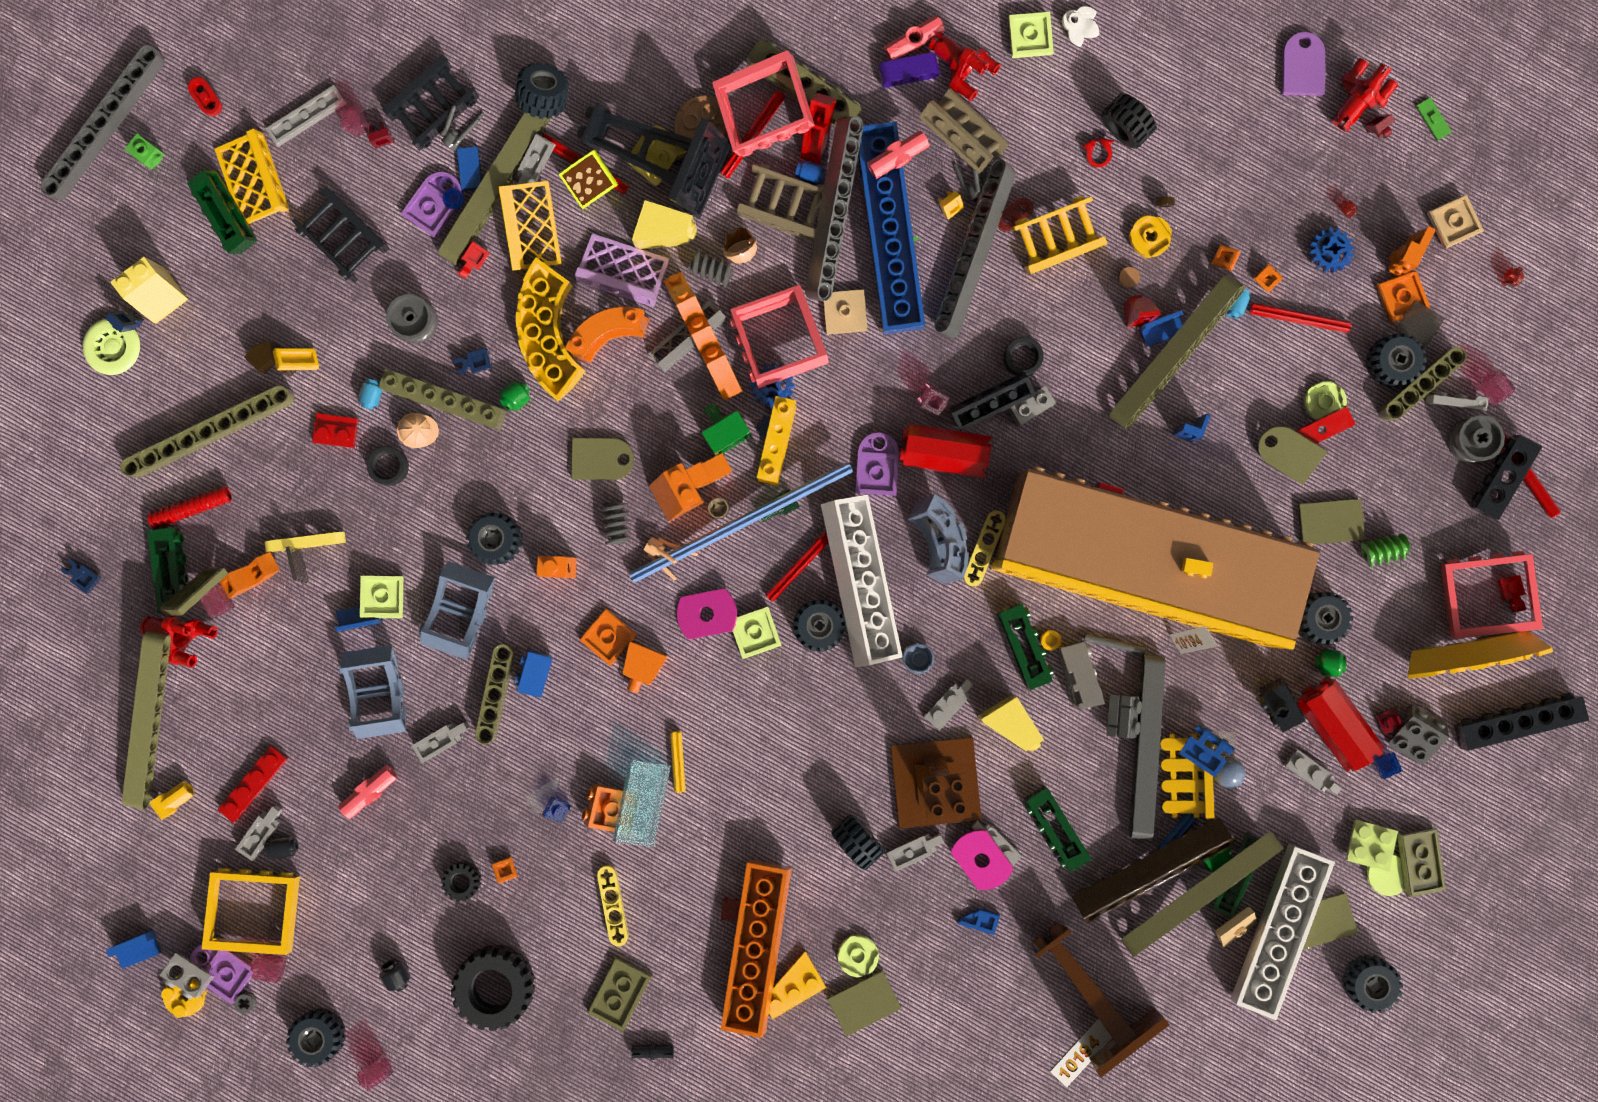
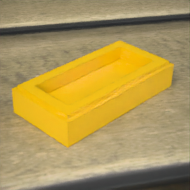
M275 348L273 350L277 370H317L319 368L315 348Z

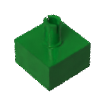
M716 403L711 404L714 413H712L709 406L704 409L714 425L703 431L702 434L716 456L721 453L724 454L751 437V432L738 411L724 418Z

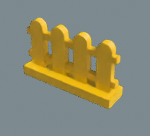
M1169 734V738H1164L1160 742L1163 750L1170 751V759H1164L1161 762V768L1164 771H1171V780H1164L1161 785L1165 792H1171V800H1167L1162 804L1163 811L1172 813V818H1177V813H1194V818H1199V813H1204L1205 818H1214L1213 776L1188 759H1176L1175 751H1180L1189 738H1175V734ZM1191 734V736L1196 740L1199 739L1197 738V734ZM1206 740L1204 745L1212 750V742ZM1176 771H1192L1193 780H1176ZM1198 771H1203V780H1198ZM1177 792H1193V800H1177ZM1199 792H1204V801H1199Z

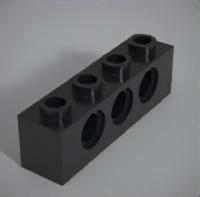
M1024 371L950 407V410L961 432L1035 396L1036 393Z
M1521 435L1509 437L1504 444L1506 449L1503 454L1499 455L1493 463L1495 467L1491 474L1488 473L1483 479L1482 484L1484 486L1481 491H1477L1473 496L1471 508L1492 519L1499 520L1543 446ZM1515 452L1519 455V461L1516 464L1511 460ZM1503 471H1507L1509 475L1505 482L1500 478ZM1496 489L1498 496L1492 500L1489 494L1491 490Z

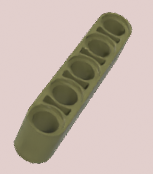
M1454 347L1441 353L1425 367L1424 371L1420 372L1421 376L1403 386L1381 405L1378 411L1380 418L1384 421H1392L1402 417L1466 361L1467 355L1465 350L1460 347ZM1451 353H1453L1456 357L1455 362L1451 360ZM1435 367L1440 369V376L1436 374ZM1420 380L1424 381L1425 383L1424 389L1420 387ZM1405 393L1410 397L1409 403L1404 399ZM1390 406L1394 409L1393 416L1388 411Z
M500 644L493 650L475 733L476 740L481 744L491 743L498 736L515 657V650L510 644ZM503 647L509 652L506 659L500 656V650ZM497 668H501L504 671L502 679L497 678L495 675ZM493 688L498 689L500 692L498 699H494L491 696ZM489 708L495 711L494 719L487 717V710ZM484 729H488L491 732L489 740L482 736Z

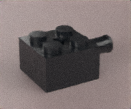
M1283 677L1260 688L1259 700L1265 710H1270L1268 714L1275 729L1280 728L1283 733L1305 722L1304 715Z

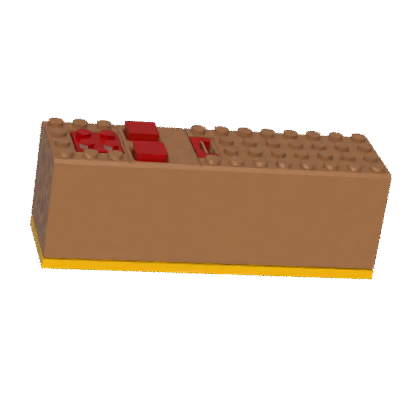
M1036 466L1017 475L1005 524L994 557L996 561L993 562L991 570L1198 628L1206 626L1209 631L1262 646L1294 650L1296 641H1293V639H1297L1320 550L1315 549L1314 544L1304 541L1293 543L1294 539L1291 537H1272V532L1266 530L1251 531L1252 527L1244 524L1232 526L1230 520L1222 518L1211 520V515L1205 513L1189 514L1190 510L1183 507L1171 509L1168 508V503L1156 501V504H1151L1150 502L1125 496V489L1104 483H1096L1094 486L1086 485V480L1079 478L1067 480L1065 479L1066 475L1057 472L1049 475L1044 473L1045 469ZM1183 558L1212 562L1211 576L1200 578L1197 574H1193V576L1185 575V572H1181Z

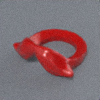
M1106 138L1090 139L1086 144L1082 145L1086 149L1087 162L1096 168L1106 166L1112 158L1111 144L1114 140ZM1097 141L1107 151V159L1101 164H1097L1092 160L1093 147Z

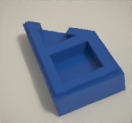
M978 908L958 919L957 924L994 935L1000 914Z

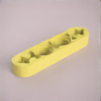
M1000 511L990 512L985 519L964 576V582L969 586H977L983 580L1006 520L1005 515ZM996 514L999 515L998 519L1001 520V523H997L994 529H998L997 533L986 529L987 526H992L993 521L990 518L995 517ZM990 533L993 535L994 541L991 545H986L983 542L984 534ZM978 552H983L986 555V561L983 564H978L975 561V555ZM971 564L975 565L976 567H983L982 572L980 570H977L976 576L979 578L978 580H974L973 583H971L970 578L967 577L968 574H972L975 569L971 568Z
M345 532L265 541V552L346 543Z
M604 865L599 869L597 878L608 936L613 945L622 946L626 943L629 933L618 875L612 865ZM605 869H608V872L613 874L609 878L610 884L614 882L615 885H609L604 888L603 885L607 884V878L602 877V874H604ZM614 890L617 898L613 901L608 900L605 896L606 891ZM612 910L620 912L621 918L618 921L610 919L609 913ZM622 923L623 926H619V933L624 934L621 941H618V938H614L617 932L616 927L611 928V926H617Z

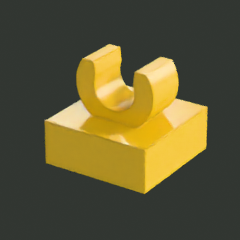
M947 191V197L943 200L940 197L938 198L943 215L948 220L964 209L961 196L956 191L953 193Z

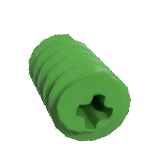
M1400 533L1398 536L1392 535L1390 538L1383 537L1382 540L1375 539L1374 541L1361 543V553L1369 567L1374 566V560L1377 565H1381L1382 558L1385 563L1390 562V557L1393 561H1397L1398 555L1404 560L1406 559V553L1410 551V543L1404 533Z

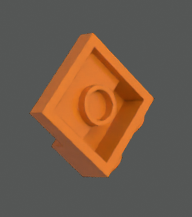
M1427 226L1422 230H1418L1416 234L1408 237L1405 245H1401L1397 250L1394 249L1388 259L1390 261L1387 267L1389 272L1395 275H1403L1418 267L1436 229Z
M593 783V787L587 791L588 808H584L582 812L584 825L589 828L627 834L637 793Z

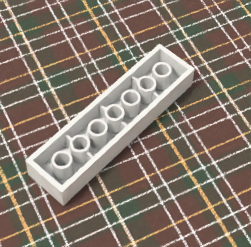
M868 495L821 504L855 667L869 666L903 657Z
M1288 843L1231 996V1000L1236 1005L1277 1020L1335 864L1334 861Z

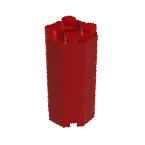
M909 424L908 427L903 429L901 441L905 442V446L900 449L898 462H902V466L984 479L986 473H983L984 468L988 469L991 453V444L989 442L992 440V436Z
M1327 676L1319 681V685L1315 687L1309 686L1301 691L1302 696L1298 699V706L1346 772H1349L1350 769L1352 772L1371 764L1374 761L1373 756L1375 754L1378 756L1383 754V744L1336 679H1331L1330 676Z

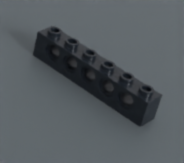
M1574 693L1561 694L1559 699L1545 698L1541 699L1539 704L1525 703L1521 704L1519 709L1505 708L1501 709L1499 714L1485 713L1481 714L1479 719H1461V723L1454 725L1460 749L1470 751L1590 721L1583 696L1574 695ZM1562 706L1563 712L1559 715L1558 710ZM1540 711H1542L1543 718L1541 720H1539L1538 718ZM1520 716H1522L1523 723L1521 725H1519L1518 719ZM1500 721L1503 722V728L1501 730L1498 729V724ZM1482 726L1483 733L1479 736L1478 729Z

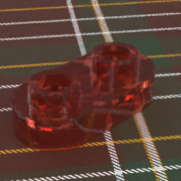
M1027 198L1016 200L1003 210L998 229L1002 232H1010L1011 227L1016 226L1015 221L1023 218L1028 219L1034 210L1033 203ZM1019 207H1024L1026 212L1021 213ZM1008 219L1010 224L1004 225L1003 220Z

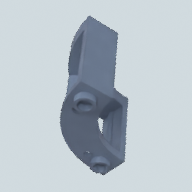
M933 494L915 502L908 520L917 526L928 544L930 561L926 575L942 584H947L964 579L969 557L966 546L967 536L963 524L958 521L952 507L941 497Z
M448 561L445 567L440 568L437 579L439 584L426 623L421 624L418 635H421L420 644L467 660L477 640L476 636L479 631V625H483L495 577ZM447 582L479 592L475 609L443 598ZM439 609L471 620L462 642L430 631Z
M392 645L342 653L339 670L344 675L350 700L351 719L348 721L349 730L353 731L356 739L406 732V707H403L402 698L404 688L402 678H399L397 669L399 664ZM384 665L389 683L356 687L353 674L354 669ZM391 695L392 717L360 722L359 700Z

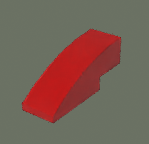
M817 93L811 99L810 112L815 126L810 127L809 131L804 133L800 159L817 164L821 163L832 124L836 98Z

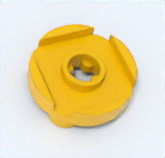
M1144 216L1132 226L1129 233L1130 244L1133 250L1144 258L1157 257L1169 247L1172 231L1169 224L1163 218ZM1146 232H1149L1150 234L1154 233L1155 236L1153 239L1155 241L1152 242L1151 240H1147Z
M195 978L190 982V986L193 989H196L200 984ZM166 985L161 993L167 1010L175 1017L181 1018L193 1015L204 1006L207 989H205L200 998L192 997V999L188 1000L181 998V989L177 986L171 988Z

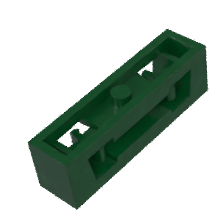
M203 169L187 183L192 196L199 203L202 213L209 220L212 230L217 234L222 247L228 254H242L258 241L217 171ZM216 185H218V187L220 188L221 192L223 193L222 195L216 188ZM238 224H241L247 235H244Z
M180 528L147 531L157 613H162L160 608L189 583V577L185 572L184 565L186 564V555L182 549L184 537L182 532H180ZM163 551H165V552H169V551H170V553H167V554H168V561H167V555H164V552H163Z
M1018 604L997 612L1026 688L1033 690L1053 682L1051 677L1054 676L1052 667L1045 662L1046 652L1044 647L1037 642L1036 638L1039 635L1035 626H1031L1029 622L1031 615L1027 606L1023 607V604ZM1020 618L1024 627L1022 629L1033 659L1038 662L1041 671L1038 670V666L1035 663L1029 665L1027 669V659L1017 634L1012 632L1009 620L1013 630L1022 628L1018 620Z
M1045 785L1024 798L1026 801L1025 809L1030 816L1034 814L1037 819L1035 825L1040 833L1045 832L1047 835L1046 843L1051 851L1056 850L1059 857L1056 859L1062 869L1067 868L1072 872L1091 860L1090 855ZM1047 800H1048L1049 804L1051 805V807L1053 808L1052 810H1051V809L1048 807V805L1046 804V801H1047ZM1039 807L1044 814L1052 812L1068 840L1073 842L1078 850L1075 851L1073 845L1069 842L1064 845L1068 852L1065 855L1062 850V843L1047 819L1043 815L1041 816L1038 811Z
M1246 832L1237 855L1261 837ZM1254 871L1219 895L1213 909L1233 918Z

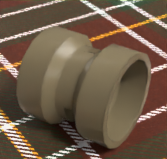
M715 498L710 501L708 511L713 518L723 519L729 513V505L724 499Z

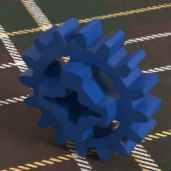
M1332 227L1328 228L1326 232L1321 230L1318 233L1319 236L1315 235L1312 238L1314 242L1308 246L1313 249L1308 252V255H1313L1314 257L1310 262L1317 263L1316 269L1323 267V273H1326L1329 269L1331 274L1335 273L1337 269L1339 271L1345 269L1344 266H1348L1351 263L1349 259L1355 256L1353 253H1350V251L1355 249V246H1350L1349 244L1353 239L1346 238L1347 232L1340 234V228L1334 232ZM1325 239V241L1323 242L1324 245L1322 247H1319L1322 240ZM1343 254V258L1340 262H1338V260H1340L1339 256Z
M771 363L770 368L763 364L764 370L761 371L759 369V372L762 374L776 369L774 363ZM792 376L772 383L773 385L776 384L777 390L767 385L761 387L759 391L757 382H752L750 387L755 388L751 391L752 396L757 395L755 400L756 402L762 400L763 407L769 403L770 407L773 408L775 398L768 397L778 396L787 398V396H793V392L790 389H794L795 385L790 382L794 378ZM784 381H786V387L783 391L781 387Z

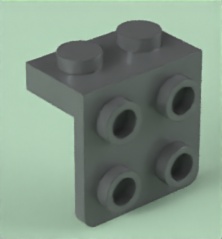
M1411 703L1406 709L1408 720L1391 737L1389 746L1417 763L1425 764L1449 738L1448 726L1442 718L1434 717L1423 707H1417Z

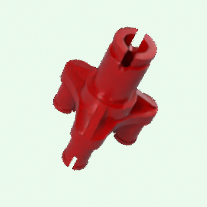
M938 32L936 34L939 38L938 41L933 37L929 44V49L950 65L949 88L954 92H959L971 102L977 96L978 90L966 83L965 78L973 69L980 75L984 74L986 70L995 75L1000 70L1001 64L990 57L985 49L980 48L974 51L971 47L962 48L948 36H944L943 32Z
M1362 58L1357 59L1351 70L1341 78L1349 97L1336 113V117L1331 120L1332 124L1337 126L1344 119L1345 121L1339 129L1349 132L1350 126L1355 124L1366 107L1384 108L1387 105L1388 98L1399 84L1393 79L1387 78L1384 85L1380 86L1392 71L1389 66L1385 68L1386 64L1380 63L1370 78L1359 80L1367 67H1369V63Z
M171 615L166 616L164 619L146 616L140 623V632L143 635L147 631L169 635L171 637L168 663L174 665L181 664L188 668H193L197 663L195 655L185 653L188 644L196 636L202 635L214 639L218 634L216 626L205 624L203 620L196 618L189 621H180L177 617Z

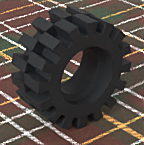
M462 861L446 869L441 879V883H443L441 888L445 890V896L449 895L450 900L456 899V902H460L461 900L466 901L475 895L481 886V876L479 877L478 875L480 873L479 870H475L476 866H471L469 862L463 863ZM457 874L467 876L469 880L467 888L458 889L454 885V877Z

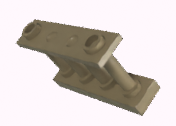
M951 88L948 89L938 104L934 100L930 101L918 117L978 173L984 170L993 157L998 159L1010 145L999 132Z
M763 164L753 165L752 174L757 175L748 202L745 204L739 203L737 216L814 242L816 229H814L813 224L822 202L824 186L820 184L814 186L776 173ZM766 178L775 181L776 184L767 209L761 211L756 209L755 204ZM786 185L795 188V192L787 215L781 218L775 216V209L783 186ZM806 192L815 195L806 222L801 225L795 222L794 217L802 194Z

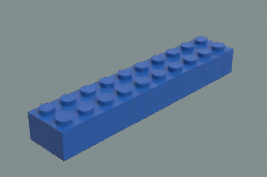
M897 121L863 126L858 153L883 335L924 330L925 327L903 166L898 169L894 168L876 179L871 174L867 162L885 152V149L894 142L899 141Z

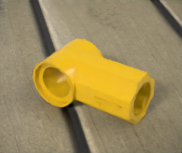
M182 781L167 793L165 792L153 799L149 804L159 819L163 820L176 812L180 805L195 795L194 789L186 781Z

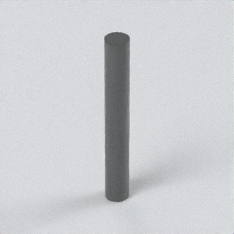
M1085 633L1083 639L1085 642L1143 655L1146 652V647L1087 633Z

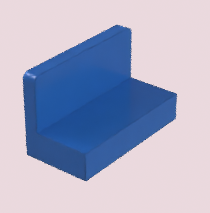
M1182 310L1141 326L1139 332L1145 347L1172 338L1183 325L1180 318L1183 315Z
M1206 413L1198 417L1194 426L1185 423L1176 427L1173 435L1190 442L1202 439L1211 415Z
M360 606L336 611L339 627H335V632L380 624L382 619L360 618Z
M151 930L106 949L108 957L116 955L121 968L124 969L159 955L161 949L154 931Z

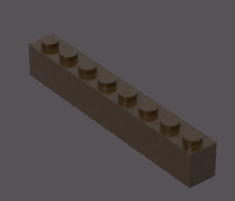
M1220 817L1207 820L1203 824L1204 826L1187 831L1185 836L1180 839L1170 840L1166 844L1167 846L1150 851L1148 856L1143 859L1137 858L1133 860L1130 866L1113 871L1112 875L1106 879L1100 878L1096 880L1093 886L1078 890L1072 896V899L1085 922L1088 924L1233 846V838Z

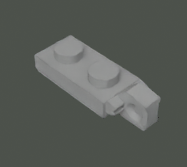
M538 134L535 135L517 170L519 171L517 176L520 177L517 185L538 181L556 144Z
M1434 392V395H1426V404L1487 411L1489 398L1475 396L1470 400L1468 395L1455 394V397H1447L1448 393Z
M965 679L960 686L955 683L942 695L924 717L940 731L967 701L966 699L969 697L967 692L973 684L968 679Z
M463 722L458 726H455L454 723L448 724L413 744L412 748L420 762L424 763L463 739L460 734L470 728L467 722Z
M1298 749L1293 751L1284 764L1286 768L1319 791L1325 792L1327 789L1331 793L1338 795L1342 789L1332 782L1335 777Z
M276 805L272 806L268 813L264 811L259 815L235 850L249 860L254 861L264 848L266 841L270 839L280 823L277 818L283 809Z
M975 821L971 825L975 830H987L1012 865L1022 857L993 826L987 824L984 827L979 821Z
M929 833L923 834L887 851L886 854L896 872L933 855L932 853L937 851L935 846L944 843V840L940 833L930 837Z

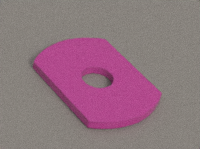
M727 589L681 597L677 608L678 624L688 640L732 632L737 621L735 601ZM706 606L710 607L714 612L712 620L708 622L703 621L700 616L701 610Z
M985 829L965 833L956 841L951 850V854L977 890H988L1000 886L1009 878L1014 867ZM980 853L986 854L990 862L986 866H979L975 862V856Z

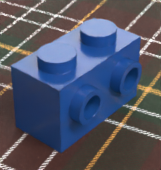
M527 649L526 654L522 653L519 665L522 666L520 674L516 673L513 684L516 686L517 692L542 697L553 659L552 655Z

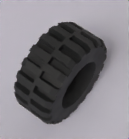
M491 945L485 946L482 950L474 951L457 969L456 975L452 980L454 987L451 989V996L455 997L452 1003L454 1008L459 1007L460 1012L458 1015L461 1019L465 1016L468 1019L467 1024L470 1026L477 1024V1029L483 1031L486 1027L489 1028V1031H496L499 1027L501 1029L508 1028L511 1023L514 1024L519 1020L533 999L532 995L535 992V985L533 984L535 976L534 973H530L531 965L529 962L525 964L523 961L524 956L521 953L516 955L513 948L509 947L506 950L503 949V945H497L495 948H492ZM496 970L508 978L512 987V995L505 1004L491 1005L480 998L476 991L475 980L482 971Z

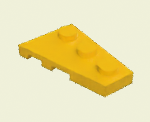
M806 950L773 986L769 1010L772 1019L826 988L823 979Z

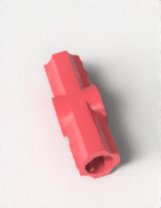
M934 15L920 25L910 27L905 34L883 46L888 60L900 59L910 52L918 51L923 44L932 40L933 37H937L936 34L938 32H944L945 28L941 19ZM916 36L919 41L912 42L909 37Z
M919 130L905 140H899L885 149V152L867 162L868 168L876 179L880 178L890 170L898 169L907 164L913 156L928 148L930 144L925 134Z
M388 765L382 767L370 779L368 778L354 789L355 792L338 805L340 812L348 819L354 817L366 805H370L382 795L381 792L398 779L396 772Z

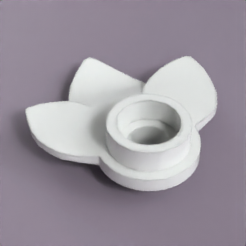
M1082 6L1077 11L1069 10L1063 15L1062 25L1068 30L1069 40L1076 46L1080 47L1083 44L1084 38H1094L1099 35L1098 25L1093 21L1097 12L1093 8Z

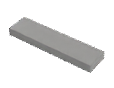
M332 85L265 129L275 145L279 147L347 103L336 86Z

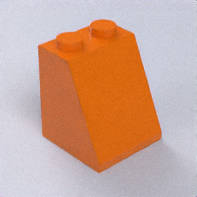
M682 463L663 472L649 485L668 522L704 503Z

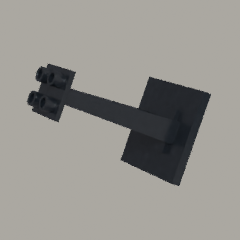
M598 102L595 107L588 106L585 112V117L590 119L587 127L581 125L577 131V136L582 138L581 142L590 149H595L597 153L602 149L673 185L668 198L688 214L700 219L731 147L730 141L710 121L701 118L693 139L613 115ZM610 125L644 136L645 139L639 153L633 154L605 140ZM653 140L688 150L678 175L646 160L647 151Z

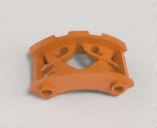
M617 307L601 311L589 317L575 330L565 349L571 353V357L592 363L596 353L608 341L614 338L625 336L643 338L650 319L644 316L645 311L643 309L633 307Z

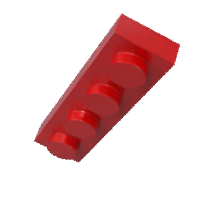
M274 745L270 746L222 803L218 811L232 823H235L289 758Z

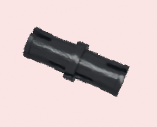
M651 1043V1045H632L631 1058H650V1060H655V1058L674 1059V1045H655V1043Z

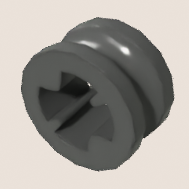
M244 992L235 1000L237 1011L247 1013L252 1010L257 1003L255 995L251 992ZM247 998L250 1001L248 1003L250 1006H243L242 1003L244 1001L242 999L245 1000Z

